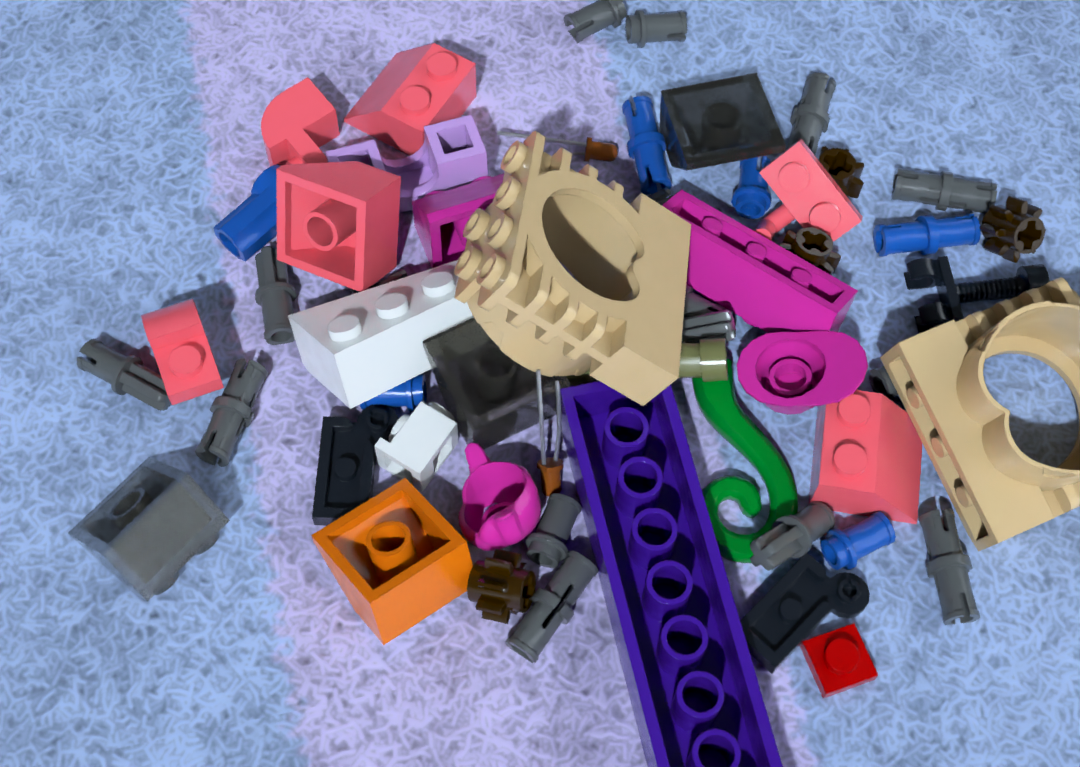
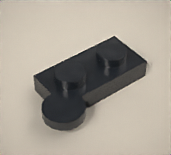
M382 404L370 405L359 414L357 422H351L347 417L323 416L312 512L314 525L327 526L372 498L376 461L374 445L380 437L390 443V432L399 419L396 412L389 406Z
M808 553L805 554L740 620L749 653L773 674L830 613L847 619L861 614L869 602L870 593L867 584L862 578L847 572L839 573L829 578L826 575V569Z

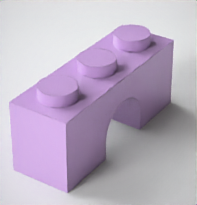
M472 114L424 126L425 139L423 145L417 152L403 159L391 160L381 157L375 139L326 151L327 162L358 161L401 176L399 213L413 210L412 201L421 199L430 192L451 190L470 184L477 178L488 176L487 151Z

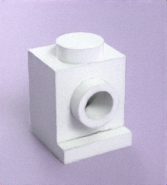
M421 401L410 416L404 414L397 420L389 435L390 443L380 437L374 445L378 466L401 480L406 478L417 490L423 492L458 444V427L453 415L437 403L429 402L427 405Z

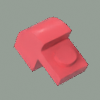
M308 77L277 95L266 107L262 116L261 132L270 166L276 164L327 163V157L319 147L340 135L336 109Z
M193 298L141 315L143 326L171 405L224 388Z

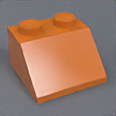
M406 478L311 535L317 549L353 609L383 645L467 591L468 579L473 567L467 541Z

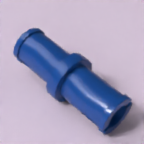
M646 96L633 97L636 110H633L631 101L628 99L622 104V112L625 115L630 137L626 146L630 158L635 159L640 181V191L645 195L658 192L656 183H660L662 189L666 187L671 189L672 183L663 154L667 146L664 135L658 132L652 100Z
M969 213L962 216L935 219L931 214L921 215L913 222L889 225L879 224L875 226L873 232L874 248L880 257H884L890 254L920 251L922 255L935 254L938 248L977 245L981 235L980 223L977 216L974 217V213Z

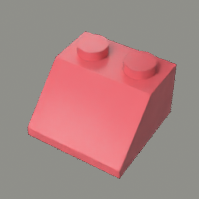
M436 43L398 52L346 115L344 122L410 156L417 152L424 143V126L461 117L476 98V63Z
M358 161L290 164L277 168V260L358 292L369 289L397 267L401 176Z
M856 390L853 394L837 403L819 406L817 410L808 504L818 501L826 504L831 511L867 517L880 511L889 520L917 524L922 441L908 413L882 393Z

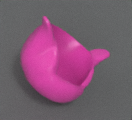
M471 442L465 448L470 474L462 489L463 502L458 516L459 527L466 540L481 550L494 551L495 549H504L517 544L531 534L539 522L541 500L538 489L530 473L523 466L512 462L490 461L483 448L478 443ZM493 503H498V504H495V505H493L492 507H490V508L483 514L484 508L490 506V505L493 504Z

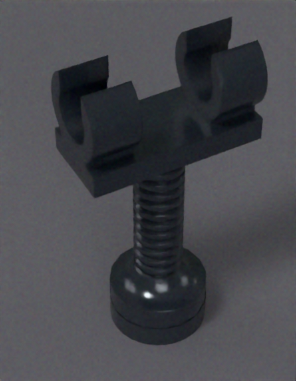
M948 256L938 257L937 260L930 258L913 260L907 263L909 272H904L908 290L936 287L940 302L925 304L918 308L920 316L914 317L919 334L951 320L956 322L963 319L964 316L960 303L1014 298L1025 291L1039 288L1050 282L1045 266L1043 264L1020 266L1017 269L1016 276L1013 278L956 284L954 283Z

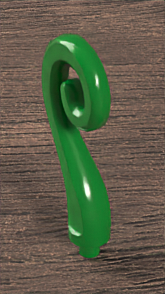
M727 358L728 381L703 382L702 378H692L694 396L707 422L743 455L760 475L769 497L768 519L759 531L748 535L729 531L720 521L718 508L726 500L738 503L741 512L748 518L757 516L761 511V496L756 487L746 479L726 475L711 481L702 489L721 556L738 563H752L750 557L753 556L750 544L771 530L773 523L779 517L786 514H796L798 512V497L792 474L781 454L739 406L735 395L732 361Z

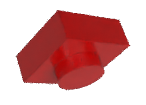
M855 623L805 640L800 645L823 699L873 681L878 676Z

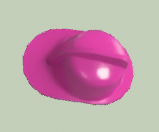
M834 331L766 333L753 339L741 351L737 362L738 381L745 392L773 411L786 415L801 414L814 406L837 403L853 394L862 384L868 369L866 352L860 343L843 332Z

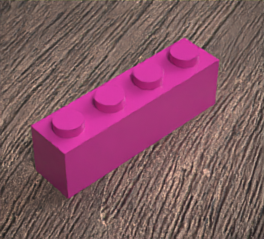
M682 189L662 205L691 224L686 285L698 291L705 299L732 310L733 313L742 317L749 325L758 327L767 333L839 331L858 290Z

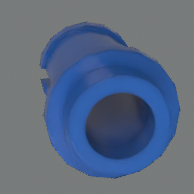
M756 153L745 155L740 160L738 189L733 192L731 200L736 213L746 219L762 217L765 211L770 208L772 200L767 192L768 183L759 173L771 161L763 155L760 170H757L758 154Z
M420 374L360 404L361 409L364 410L370 405L382 404L389 407H408V410L413 412L421 401L425 404L427 403L425 374Z
M877 511L871 514L870 517L843 530L838 528L829 530L827 537L821 541V551L825 560L833 569L839 570L844 568L845 570H851L857 566L858 559L885 545L894 543L896 538L895 531L889 519L883 513Z

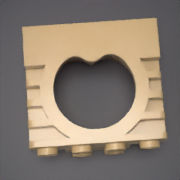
M533 131L523 143L517 140L509 147L501 162V169L505 171L503 182L498 188L493 202L485 210L478 208L470 216L464 227L463 237L467 238L465 251L457 261L454 274L459 277L454 298L464 304L467 302L476 322L481 325L505 355L521 366L533 372L539 369L541 375L549 377L579 376L590 369L589 375L644 406L679 378L691 224L643 193L629 204L623 198L624 186L614 180L607 186L597 180L598 170L589 164L585 165L579 172L574 171L570 168L572 153L564 148H560L553 156H550L543 151L546 137L537 131ZM561 263L568 268V270L575 276L577 280H575L566 271V269L561 265Z
M1059 277L1044 286L1025 291L1015 298L998 302L986 310L969 314L964 319L956 322L951 320L900 341L880 357L967 534L978 552L1080 506V297L1070 288L1064 278ZM1011 353L1036 358L1055 370L1070 388L1078 408L1079 431L1071 453L1056 468L1029 458L1014 442L1009 427L1010 410L1000 405L986 387L983 376V367L986 359L996 355Z

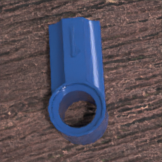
M276 164L264 170L254 182L251 196L213 227L216 237L224 247L238 259L245 262L277 235L276 169L282 165Z

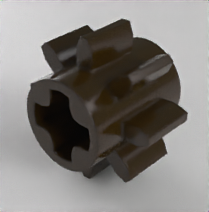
M826 146L822 147L818 159L847 197L858 198L864 184L860 179L864 164L856 163L853 155L849 153V149H828Z
M1008 196L1006 206L991 205L980 226L983 236L988 240L983 248L1014 263L1018 262L1020 253L1034 254L1041 245L1046 232L1044 223L1039 219L1043 210L1013 196Z
M803 228L797 234L789 230L783 242L779 244V246L830 275L834 274L841 259L840 254L831 252L833 241L830 236L817 228Z
M495 549L493 558L486 557L485 561L477 560L473 565L467 584V596L470 601L477 603L476 610L482 611L483 619L508 624L510 614L517 615L518 612L525 613L528 611L533 600L531 597L535 593L536 576L534 571L526 570L527 563L521 562L522 554Z

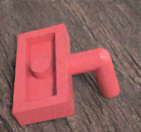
M802 138L759 172L783 202L782 205L764 217L754 230L771 241L776 233L795 219L802 228L812 227L824 231L833 242L859 224L863 219V216Z

